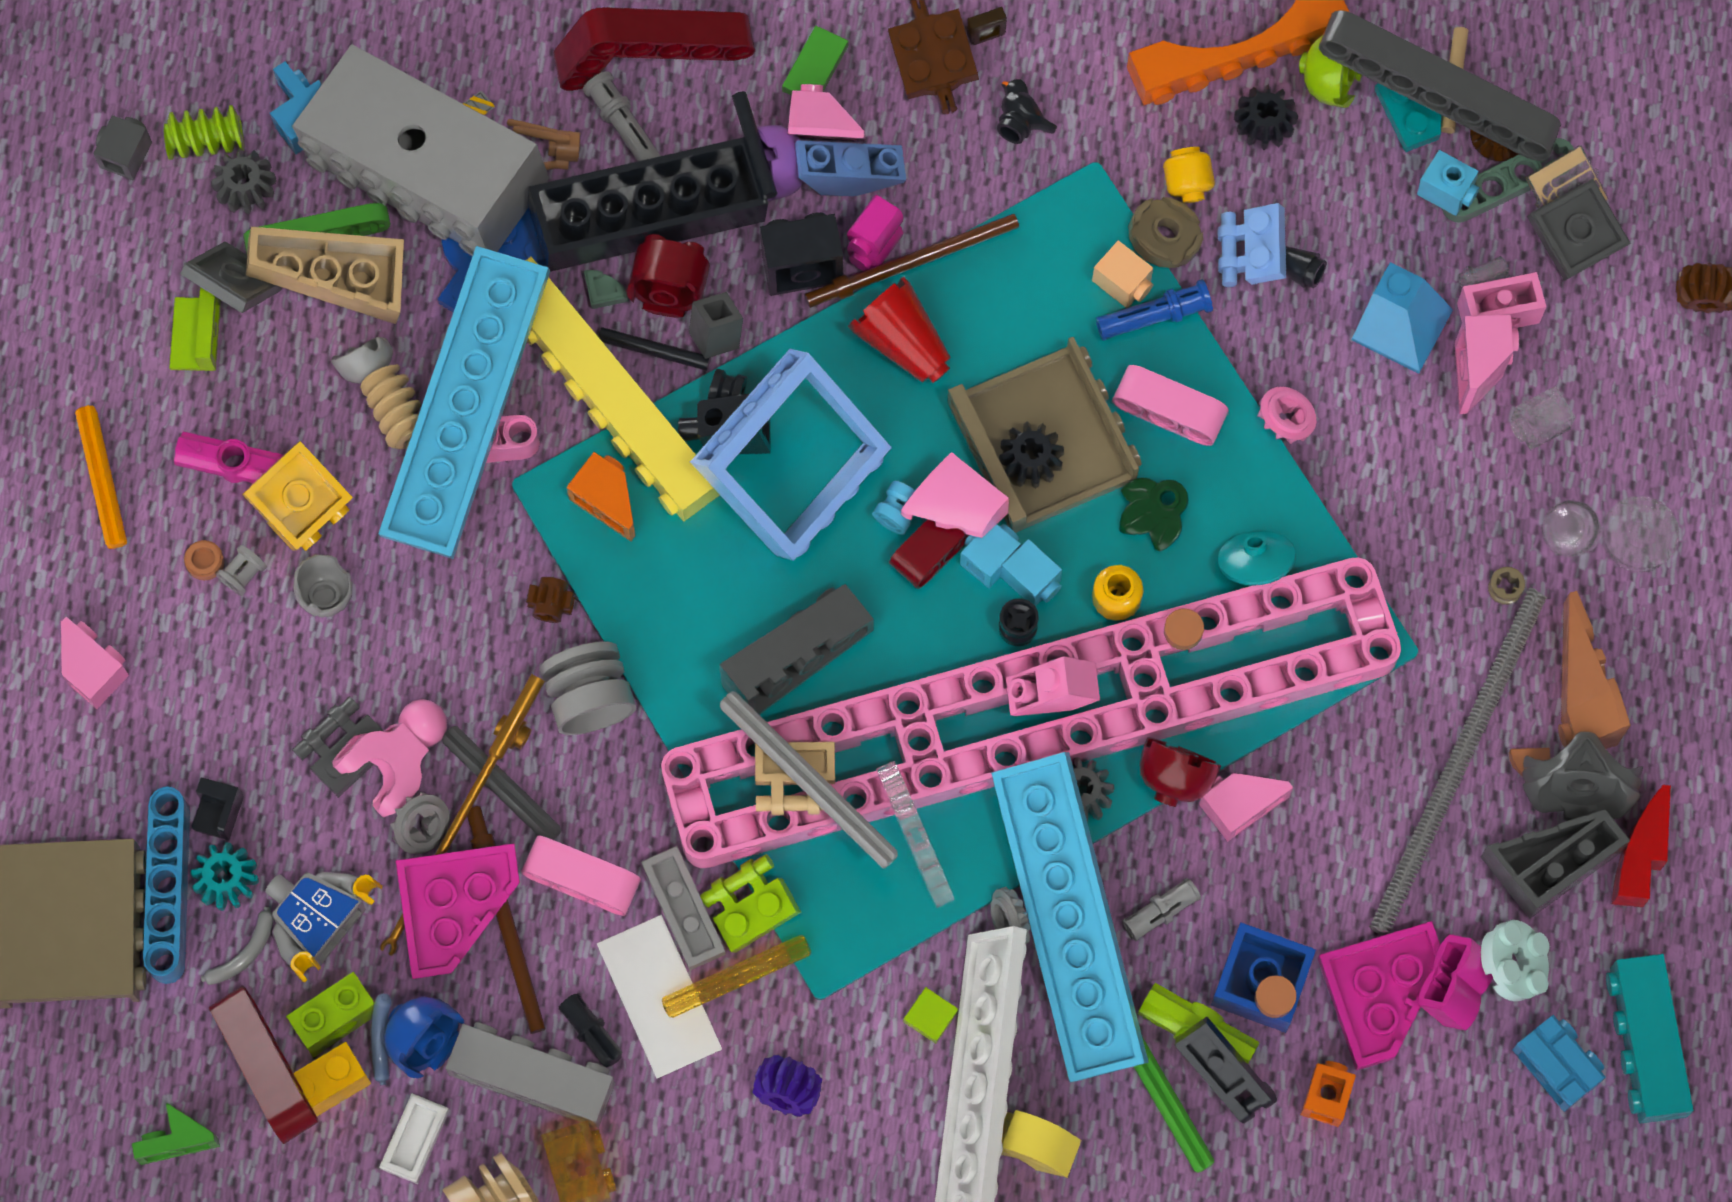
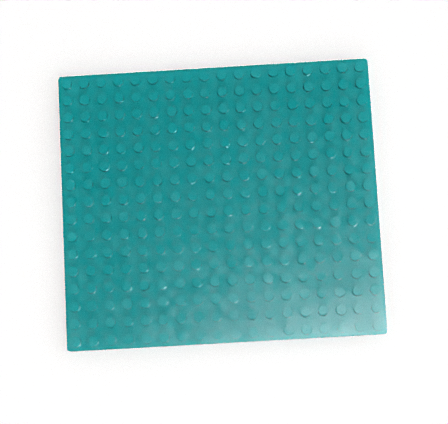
M1093 162L972 229L1011 214H1015L1019 228L868 285L855 292L853 296L838 301L716 368L724 370L729 376L735 377L738 374L747 376L745 394H750L789 349L807 352L892 447L884 456L880 467L868 474L859 485L858 492L842 504L835 512L833 521L815 535L810 541L808 550L801 556L796 557L794 561L776 556L720 495L685 522L681 520L677 513L671 516L661 505L658 499L661 494L653 484L647 487L640 480L635 472V468L638 466L630 456L624 459L617 452L611 442L614 437L607 429L513 480L512 487L601 639L603 642L617 644L620 654L618 661L623 663L625 671L623 676L629 682L630 688L668 751L741 730L721 710L720 702L728 693L722 687L719 664L786 622L798 611L805 610L816 603L817 598L832 587L837 589L844 584L847 585L873 617L874 630L761 713L760 716L766 722L1249 587L1250 585L1238 584L1226 578L1218 565V554L1222 546L1231 538L1242 533L1271 531L1286 537L1295 548L1296 560L1291 571L1285 576L1358 557L1282 440H1276V433L1271 429H1264L1265 421L1258 417L1259 405L1198 312L1184 316L1182 321L1177 323L1175 321L1171 322L1169 319L1102 341L1095 317H1101L1126 308L1092 282L1095 265L1118 240L1153 267L1152 289L1141 302L1135 299L1129 307L1163 297V293H1166V290L1173 289L1174 291L1182 290V287L1169 268L1156 266L1146 261L1135 251L1129 239L1128 229L1133 213L1100 163ZM903 276L911 283L951 357L946 362L950 369L935 383H932L929 378L922 383L855 335L848 327L854 319L858 321L864 315L863 310L891 285L894 283L897 285ZM1074 337L1078 347L1084 346L1089 353L1092 361V367L1089 369L1094 379L1100 378L1105 385L1109 397L1106 403L1111 413L1116 411L1122 419L1125 432L1122 435L1127 445L1133 444L1138 451L1142 465L1139 466L1137 478H1148L1156 483L1164 480L1179 482L1188 493V506L1180 515L1182 531L1179 537L1171 546L1160 552L1154 547L1149 532L1140 535H1128L1120 532L1121 515L1130 504L1121 492L1123 487L1016 532L1019 537L1018 542L1021 545L1029 539L1062 569L1061 581L1059 582L1062 587L1049 602L1046 603L1041 600L1035 606L1039 616L1035 638L1027 645L1012 646L1006 643L999 633L1000 613L1002 607L1008 601L1023 597L1001 577L989 589L960 565L961 552L967 545L927 584L917 589L891 566L889 561L896 550L927 519L913 516L905 534H898L881 525L873 517L872 512L878 503L885 501L887 498L886 491L893 481L902 482L916 490L951 452L983 477L947 403L948 389L963 384L965 390L1064 349L1067 347L1068 338ZM1129 365L1143 367L1225 404L1229 412L1212 446L1201 445L1131 415L1115 406L1112 399ZM716 369L653 403L678 434L679 418L697 417L698 402L708 400L711 382ZM806 378L770 417L771 453L738 454L726 468V471L784 534L863 444ZM700 440L685 441L695 454L703 448ZM593 452L603 458L609 455L624 467L635 530V537L632 541H629L569 500L566 487ZM1167 492L1162 497L1164 505H1171L1175 501V494L1172 492ZM1003 518L997 525L1007 524ZM1123 565L1130 567L1139 575L1143 583L1144 592L1140 608L1133 616L1125 620L1114 621L1107 619L1098 613L1093 605L1092 590L1095 578L1102 570L1109 566ZM1352 575L1345 578L1347 584L1351 587L1360 588L1364 586L1362 579L1358 576ZM1276 596L1271 599V602L1277 608L1286 609L1291 606L1285 597ZM1386 600L1401 645L1399 658L1391 671L1393 672L1415 659L1418 654V648ZM1333 608L1309 615L1307 620L1265 632L1262 629L1234 636V640L1191 653L1188 650H1184L1160 658L1169 686L1174 687L1353 635L1346 614H1341V611H1336ZM1201 617L1204 629L1212 630L1216 628L1217 625L1213 619ZM1127 638L1122 642L1124 647L1131 651H1137L1143 647L1141 642L1135 638ZM1379 646L1370 648V653L1376 659L1384 660L1389 658L1384 648ZM1302 667L1295 670L1296 675L1301 680L1310 681L1315 678L1313 672L1308 668ZM1113 670L1097 675L1100 700L1071 711L1012 716L1010 715L1009 704L968 716L964 712L936 720V727L943 750L955 749L1127 700L1119 673L1115 674ZM1138 674L1134 677L1135 682L1139 686L1149 687L1154 684L1153 678L1148 674ZM1380 678L1161 740L1167 742L1166 747L1168 748L1169 746L1177 748L1180 746L1216 761V764L1221 765V771ZM978 680L972 685L980 693H988L994 688L992 683L987 680ZM1228 688L1220 692L1226 701L1236 702L1241 699L1239 693L1234 689ZM903 701L898 705L899 711L904 714H913L919 709L918 705L913 701ZM1154 709L1146 713L1147 719L1153 723H1161L1166 720V716L1160 710ZM829 722L822 728L823 732L831 736L840 734L844 729L837 722ZM1075 731L1070 736L1075 743L1080 745L1087 744L1092 740L1085 731ZM890 734L862 741L861 746L835 753V782L903 763L895 736L891 737ZM915 737L908 743L912 749L917 751H923L930 745L929 741L923 737ZM755 743L747 749V753L754 757ZM1145 744L1091 759L1097 762L1094 772L1097 773L1107 769L1109 776L1104 782L1114 784V792L1106 795L1112 800V805L1109 809L1101 808L1102 818L1096 820L1088 813L1087 823L1093 844L1164 804L1154 799L1156 792L1145 785L1140 775L1139 763ZM1001 752L995 757L996 761L1003 766H1010L1017 761L1015 756L1009 752ZM1091 760L1082 762V767L1087 768ZM686 764L677 765L684 778L691 774L692 768ZM926 773L920 778V782L924 786L931 788L939 785L941 779L936 774ZM740 776L710 784L708 791L715 815L718 816L756 805V796H771V785H756L755 776L740 779ZM784 785V795H792L804 791L799 785ZM1080 785V796L1087 792L1086 786ZM995 787L869 822L898 852L897 858L886 868H882L844 830L734 861L738 870H741L740 865L749 859L755 861L767 854L774 864V868L763 874L767 882L770 883L776 878L784 879L801 913L780 925L774 931L815 999H826L989 905L992 902L995 890L1003 887L1015 890L1020 887ZM857 794L850 795L845 799L854 809L861 808L866 802L862 796ZM775 816L769 821L768 825L773 830L780 831L786 829L790 822L784 816ZM748 883V887L750 888L751 892L754 893L755 891L752 885Z

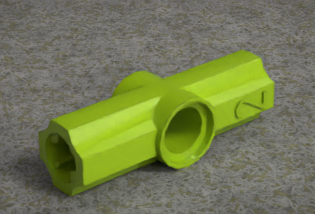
M1157 983L1153 985L1138 1011V1015L1172 1033L1174 1039L1205 1017H1208L1247 1064L1260 1043L1223 1022L1224 1018L1210 1007L1199 1002L1190 1003Z

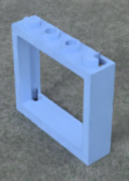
M789 349L690 463L776 556L794 561L796 557L801 556L808 550L810 541L815 535L833 521L835 512L842 504L858 492L859 485L868 474L880 467L884 456L892 447L809 353ZM806 378L863 444L784 534L726 471V468Z

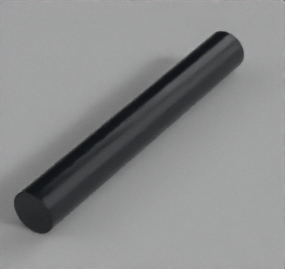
M744 91L737 92L732 95L733 103L764 199H770L778 194L747 94Z
M601 327L598 336L605 344L705 371L708 370L711 357L705 359L701 353Z

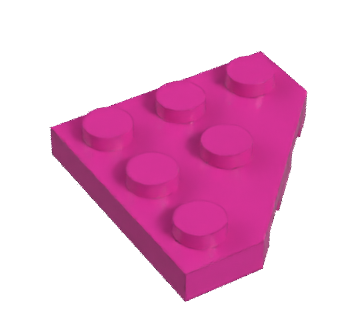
M514 843L396 860L412 979L450 974L458 966L520 883Z
M1432 921L1318 956V961L1356 1071L1394 1060L1421 1007L1419 1006L1421 988L1429 974L1434 970L1435 956L1440 947V942Z

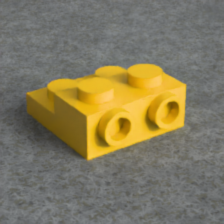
M301 441L297 442L242 493L292 551L298 550L300 547L306 551L322 536L318 530L328 521L333 525L337 523L350 510L346 504L353 498Z

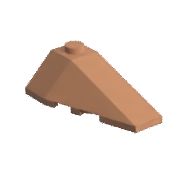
M1577 591L1570 592L1563 603L1562 724L1558 725V732L1564 747L1579 732H1592L1597 735L1605 749L1617 746L1631 725L1615 678L1606 679L1605 677L1606 657L1602 648H1593L1591 644L1594 640L1593 627Z

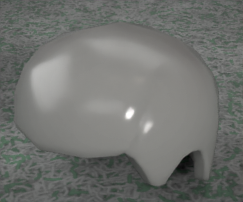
M376 337L367 341L359 348L350 347L348 354L342 357L333 356L331 363L346 381L361 384L366 376L389 365L393 355L392 346L386 338Z
M315 554L303 560L294 573L293 590L295 598L299 605L311 615L321 618L332 617L343 611L352 598L351 575L339 565L337 558L331 555Z

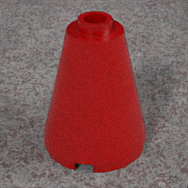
M904 276L897 285L896 283L891 285L863 310L864 315L858 321L854 319L848 325L855 335L922 383L928 378L932 383H935L950 369L946 362L951 357L911 283Z

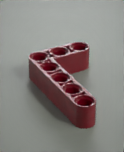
M602 7L585 12L555 48L553 54L560 88L566 91L583 89L584 85L591 78L603 71L613 57L735 61L752 56L756 50L749 17L745 13Z

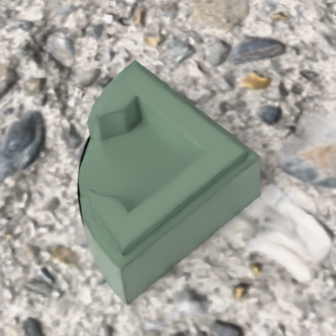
M599 270L584 271L592 309L629 302L627 292L620 282Z

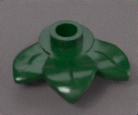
M1137 478L1130 481L1121 489L1123 496L1130 504L1121 515L1120 532L1128 535H1140L1149 532L1152 543L1157 551L1160 552L1167 549L1175 542L1182 531L1180 515L1186 510L1189 501L1186 489L1182 484L1174 480H1164L1156 483L1148 478ZM1167 492L1175 494V501L1171 505H1164L1162 503V497Z

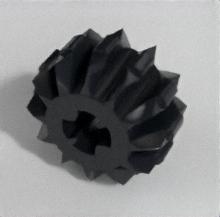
M1269 84L1264 87L1263 93H1260L1253 87L1249 91V97L1242 96L1239 99L1238 107L1240 109L1235 111L1234 120L1239 123L1237 126L1238 135L1249 134L1247 138L1249 146L1254 144L1256 140H1260L1261 148L1264 151L1271 140L1279 148L1283 144V137H1292L1294 133L1293 125L1297 124L1298 114L1293 111L1295 107L1294 99L1283 100L1285 96L1284 89L1274 94L1271 93Z
M1027 421L1024 423L1023 433L1012 427L1009 430L1010 439H1003L1000 443V448L1004 452L999 455V460L1002 465L1007 466L1005 472L1008 478L1018 474L1017 485L1019 487L1025 484L1026 479H1031V484L1036 489L1039 487L1040 477L1050 483L1054 479L1053 471H1060L1062 469L1063 462L1059 458L1064 455V447L1056 444L1058 441V434L1056 432L1045 436L1046 426L1043 423L1038 426L1037 431H1032L1031 424ZM1026 451H1033L1037 459H1030Z

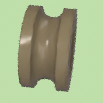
M1513 567L1499 568L1493 573L1488 584L1489 594L1495 602L1509 605L1515 603L1524 591L1525 579ZM1502 578H1507L1509 583L1516 584L1517 587H1513L1511 594H1506L1504 588L1497 587V584L1500 585Z

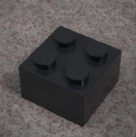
M817 212L809 214L800 220L776 219L770 221L766 226H760L762 259L770 296L824 287L831 284V279L844 275L843 252L835 214L826 215L825 213Z

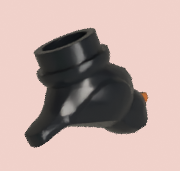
M1014 79L1009 82H1002L1005 97L1002 100L1001 109L1003 114L999 117L997 131L1005 140L1014 144H1021L1025 138L1030 136L1031 130H1041L1050 134L1055 133L1057 126L1044 118L1038 105L1029 95L1024 81Z

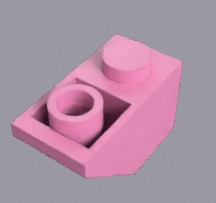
M65 617L61 621L62 676L71 688L94 708L98 709L129 676L122 665L126 660L112 646L108 645L103 649L94 640L98 637L97 634L84 622L80 621L76 625L69 618Z
M1063 656L1006 677L1010 715L1012 716L1071 711L1100 700L1096 663Z

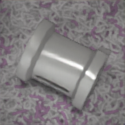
M240 545L237 548L238 554L224 570H218L215 575L224 585L239 596H243L246 592L245 586L258 571L263 572L267 565L250 549Z

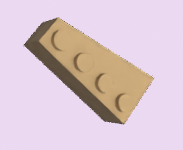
M251 227L248 237L246 276L396 324L401 309L404 239Z

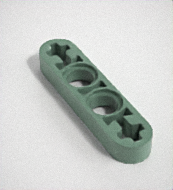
M1556 138L1552 150L1556 154L1563 153L1567 155L1574 151V148L1569 141ZM1519 154L1478 174L1475 185L1480 187L1470 207L1466 206L1465 210L1460 209L1457 216L1442 209L1443 214L1453 222H1465L1534 189L1531 181L1519 179L1515 175L1514 169L1519 165H1527L1536 173L1543 169L1541 163L1545 161L1532 160ZM1557 159L1546 163L1545 167L1557 161ZM1489 180L1496 181L1501 185L1502 193L1498 196H1489L1483 191L1482 184Z

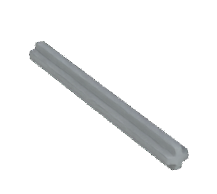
M732 691L720 702L721 710L882 868H886L894 862L898 856L897 850L740 695Z

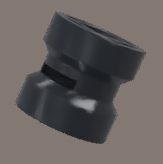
M1018 598L1008 601L1002 607L999 633L1006 643L1012 646H1024L1035 638L1039 621L1035 605L1026 599Z

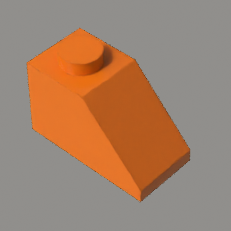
M593 452L566 487L569 500L629 541H632L635 537V530L624 467L609 455L603 458Z

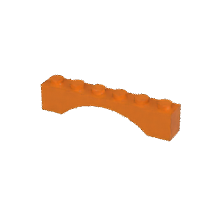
M1295 0L1292 7L1278 22L1261 34L1248 40L1223 47L1209 48L1181 46L1163 40L1129 52L1127 70L1143 106L1152 102L1155 105L1164 104L1173 99L1175 94L1186 90L1191 93L1198 92L1207 87L1211 81L1223 78V80L1234 79L1241 75L1245 69L1256 65L1258 68H1265L1275 63L1279 57L1291 53L1292 56L1302 55L1303 52L1309 51L1314 41L1324 34L1333 12L1340 10L1349 12L1344 0Z

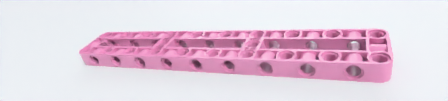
M1357 557L1288 575L1269 584L1249 586L767 723L786 742H835V753L861 746L862 741L890 734L891 737L895 736L903 763L830 784L844 799L853 794L862 796L866 802L861 808L855 810L868 822H872L995 787L992 772L1063 752L1070 753L1073 765L1074 758L1079 757L1084 762L1145 744L1147 737L1159 740L1383 677L1389 674L1395 667L1401 652V645L1376 571L1366 559ZM1352 575L1358 576L1362 579L1364 586L1360 588L1351 587L1347 584L1345 578ZM1276 596L1285 597L1291 606L1286 609L1277 608L1273 605L1271 599ZM1182 608L1193 610L1200 617H1209L1217 625L1212 630L1204 629L1201 641L1195 647L1188 649L1189 653L1233 641L1234 636L1259 629L1265 632L1307 620L1309 615L1333 608L1336 611H1341V614H1346L1353 635L1174 687L1169 686L1160 658L1184 651L1171 646L1164 636V626L1167 617L1173 611ZM1127 638H1135L1141 642L1143 647L1137 651H1131L1125 648L1122 642ZM1377 646L1384 648L1389 658L1384 660L1376 659L1370 653V648ZM1063 656L1095 662L1097 675L1113 670L1115 674L1119 673L1127 700L955 749L943 750L936 727V720L964 712L968 716L1009 704L1006 677ZM1302 667L1308 668L1313 672L1315 678L1310 681L1301 680L1296 675L1295 670ZM1138 674H1148L1153 678L1154 684L1149 687L1139 686L1135 682L1134 677ZM978 680H987L992 683L994 688L988 693H980L972 685ZM1231 688L1239 693L1241 699L1236 702H1229L1221 696L1220 692ZM903 701H913L918 705L919 709L913 714H904L899 711L898 705ZM1154 709L1160 710L1166 716V720L1161 723H1153L1147 719L1146 713ZM829 722H837L844 729L840 734L831 736L823 732L822 728ZM742 729L674 748L663 757L661 763L663 781L683 851L688 862L695 867H714L843 829L825 811H820V815H808V811H784V815H772V811L756 812V805L716 816L708 791L710 784L740 776V779L755 776V757L747 753L749 746L755 742ZM1075 731H1085L1092 740L1087 744L1080 745L1075 743L1070 736ZM915 737H923L929 741L930 745L923 751H917L912 749L908 743ZM1001 752H1009L1015 756L1017 761L1010 766H1003L996 761L995 757ZM679 764H686L692 768L689 776L680 779L674 777L671 772ZM926 773H933L940 777L941 782L939 785L929 788L920 782V778ZM802 791L792 795H807V793ZM775 816H784L790 822L786 829L780 831L773 830L769 827L768 823ZM700 837L709 838L714 843L713 847L706 852H698L692 848V845Z

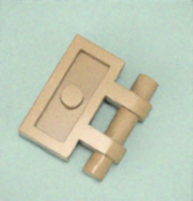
M787 742L829 784H835V742ZM755 743L756 785H771V796H756V812L772 811V815H784V811H808V815H820V811L824 810L808 794L784 795V785L797 784Z

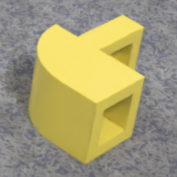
M1015 1110L1014 1113L1007 1112L1004 1118L1002 1133L1003 1151L1001 1155L1020 1159L1035 1170L1068 1178L1082 1140L1047 1120Z

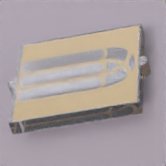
M1582 145L1573 148L1525 177L1537 200L1535 203L1537 208L1545 206L1591 179H1594L1605 200H1609L1597 176L1599 170L1593 168Z

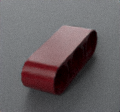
M927 519L896 550L889 564L914 587L920 589L966 545L965 540L969 535L958 528L944 529L937 527L936 521Z

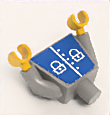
M306 872L294 885L281 874H278L267 886L265 893L279 903L271 916L276 922L273 935L280 956L290 965L302 982L308 980L304 976L308 968L316 967L318 971L321 969L323 962L365 912L366 908L363 902L357 897L361 898L368 905H372L375 902L368 896L369 892L376 887L382 889L383 885L370 875L365 874L358 877L347 873L320 872L314 876Z

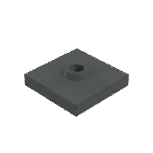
M1594 179L1589 180L1527 216L1564 281L1631 244Z
M223 242L184 263L181 272L182 276L241 313L277 294L283 288L246 276L247 255L227 242Z

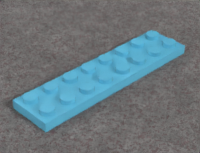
M476 246L378 533L380 537L454 559L550 274L549 267Z
M1063 752L992 772L1069 1081L1075 1082L1149 1063L1070 753Z

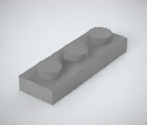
M673 847L642 861V867L689 971L726 955L678 847Z

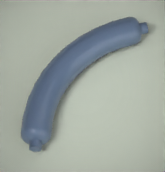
M385 993L379 994L375 1000L371 1022L374 1079L380 1082V1086L386 1085V1080L390 1077L388 1054L384 1045V1034L392 999Z

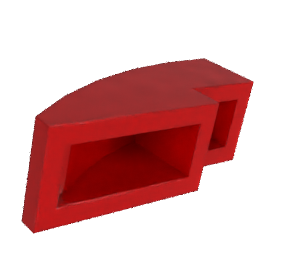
M1671 785L1661 786L1644 808L1628 836L1630 842L1620 855L1614 878L1611 904L1644 907L1650 899L1651 870L1661 871L1668 861Z

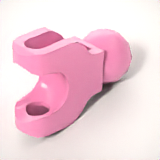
M425 699L414 700L403 708L398 718V724L390 725L384 732L374 731L351 738L332 762L333 767L340 774L357 771L368 761L378 766L383 775V786L373 800V807L382 817L396 813L395 809L402 808L406 804V797L412 798L419 790L422 778L421 760L429 751L428 748L433 747L442 740L447 730V717L442 708L434 702Z

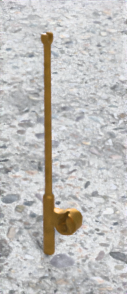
M531 674L509 715L504 714L501 717L493 733L496 735V738L489 749V757L435 855L447 853L497 761L503 758L508 748L513 749L516 747L521 750L524 747L532 731L531 728L526 726L527 722L524 721V718L545 682L544 680ZM403 913L390 937L385 939L380 945V950L384 951L385 946L391 944V951L388 953L390 956L396 953L397 941L405 928Z

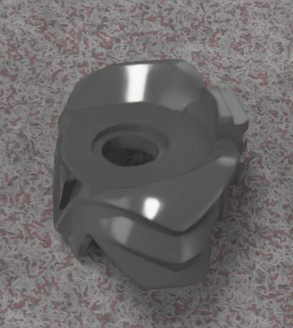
M1579 732L1561 752L1551 759L1543 761L1529 756L1524 758L1522 776L1525 783L1523 784V789L1535 810L1541 813L1564 811L1563 819L1569 821L1606 809L1613 819H1619L1641 797L1639 789L1642 785L1640 777L1643 766L1636 768L1622 766L1605 749L1597 735L1592 732Z

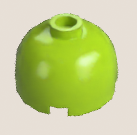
M1322 35L1314 41L1308 52H1303L1300 58L1299 72L1304 74L1305 85L1315 99L1330 106L1347 108L1355 98V95H1347L1354 79L1360 82L1362 75L1323 55L1319 50Z

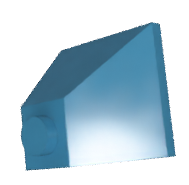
M1390 262L1351 340L1419 374L1453 309L1424 278Z

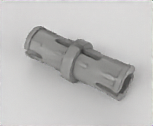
M1185 878L1181 883L1163 895L1155 894L1149 898V904L1129 917L1124 918L1122 924L1130 937L1136 942L1160 924L1168 925L1174 920V915L1194 902L1199 901L1201 895L1190 879Z

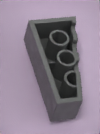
M846 584L837 589L832 587L822 593L817 598L816 603L805 610L798 611L786 622L720 663L722 687L728 694L732 691L736 692L760 715L874 630V619Z

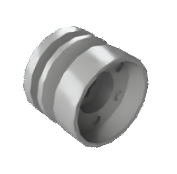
M612 642L582 644L553 655L539 667L542 679L547 682L545 685L547 695L557 698L551 704V708L559 733L564 735L590 733L615 725L636 711L629 682L618 679L625 671L623 663L618 661L620 654L617 644Z

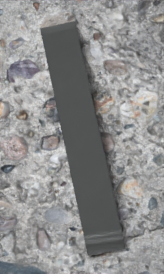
M1340 10L1331 14L1319 44V50L1329 59L1526 158L1536 161L1549 159L1561 127L1560 120L1553 114L1353 13Z

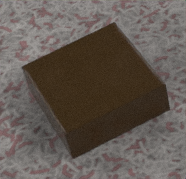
M1003 7L967 19V36L971 45H977L1005 35L1007 17Z

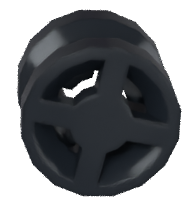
M716 369L708 399L745 394L747 376L738 374L733 377L727 375L724 370Z

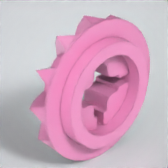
M1275 387L1267 391L1259 401L1261 408L1258 417L1264 419V429H1271L1276 433V440L1284 437L1292 444L1297 440L1304 441L1314 431L1317 422L1315 410L1310 401L1300 392L1288 387ZM1281 413H1295L1291 420H1283L1279 417Z

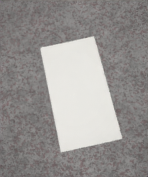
M662 915L597 943L656 1078H660L722 1050Z

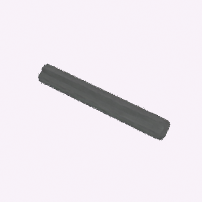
M457 726L451 727L442 738L443 744L478 777L488 756ZM496 764L485 785L538 836L555 840L561 833L560 825Z

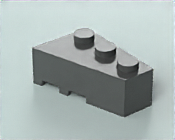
M1605 809L1559 823L1557 826L1545 830L1533 831L1523 834L1519 838L1488 845L1481 858L1526 916L1531 919L1619 855L1628 845L1630 839Z

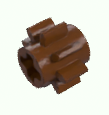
M541 577L539 586L530 584L526 603H528V608L534 609L532 616L544 622L559 623L561 622L562 614L572 615L575 597H573L574 592L567 591L569 584L562 579L554 577Z

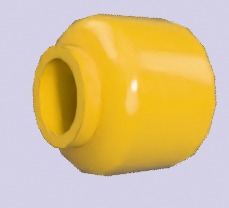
M1197 146L1171 151V157L1163 164L1168 193L1173 197H1182L1184 204L1205 200L1204 193L1212 190L1215 186L1209 154L1200 152V147Z
M1113 565L1102 570L1095 578L1092 590L1093 605L1097 612L1105 618L1114 621L1125 620L1133 616L1140 608L1144 592L1142 580L1134 570L1127 566Z

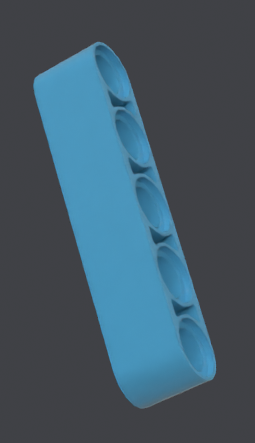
M162 787L154 791L148 804L143 961L151 976L163 984L174 983L181 978L185 970L190 809L181 793L173 787ZM175 801L179 803L178 809L174 814L169 816L160 814L161 808L167 802ZM169 839L177 840V847L170 854L159 853L160 846L164 841ZM169 877L176 879V885L173 890L167 893L158 892V886L162 880ZM165 916L175 917L174 925L170 930L165 932L157 931V923ZM167 954L173 956V964L169 969L164 971L156 970V962L161 956Z

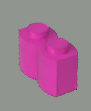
M878 195L873 196L847 232V237L850 241L847 247L848 254L850 255L849 260L855 267L865 271L883 264L903 236V230L900 225L904 217L899 208Z
M1449 934L1441 943L1436 953L1434 970L1429 974L1420 991L1419 1006L1445 1027L1466 1031L1478 1015L1481 995L1486 991L1493 979L1492 974L1485 975L1483 970L1481 946L1472 938Z

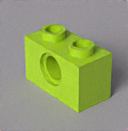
M353 971L286 1017L310 1054L315 1057L371 1020L374 1001Z

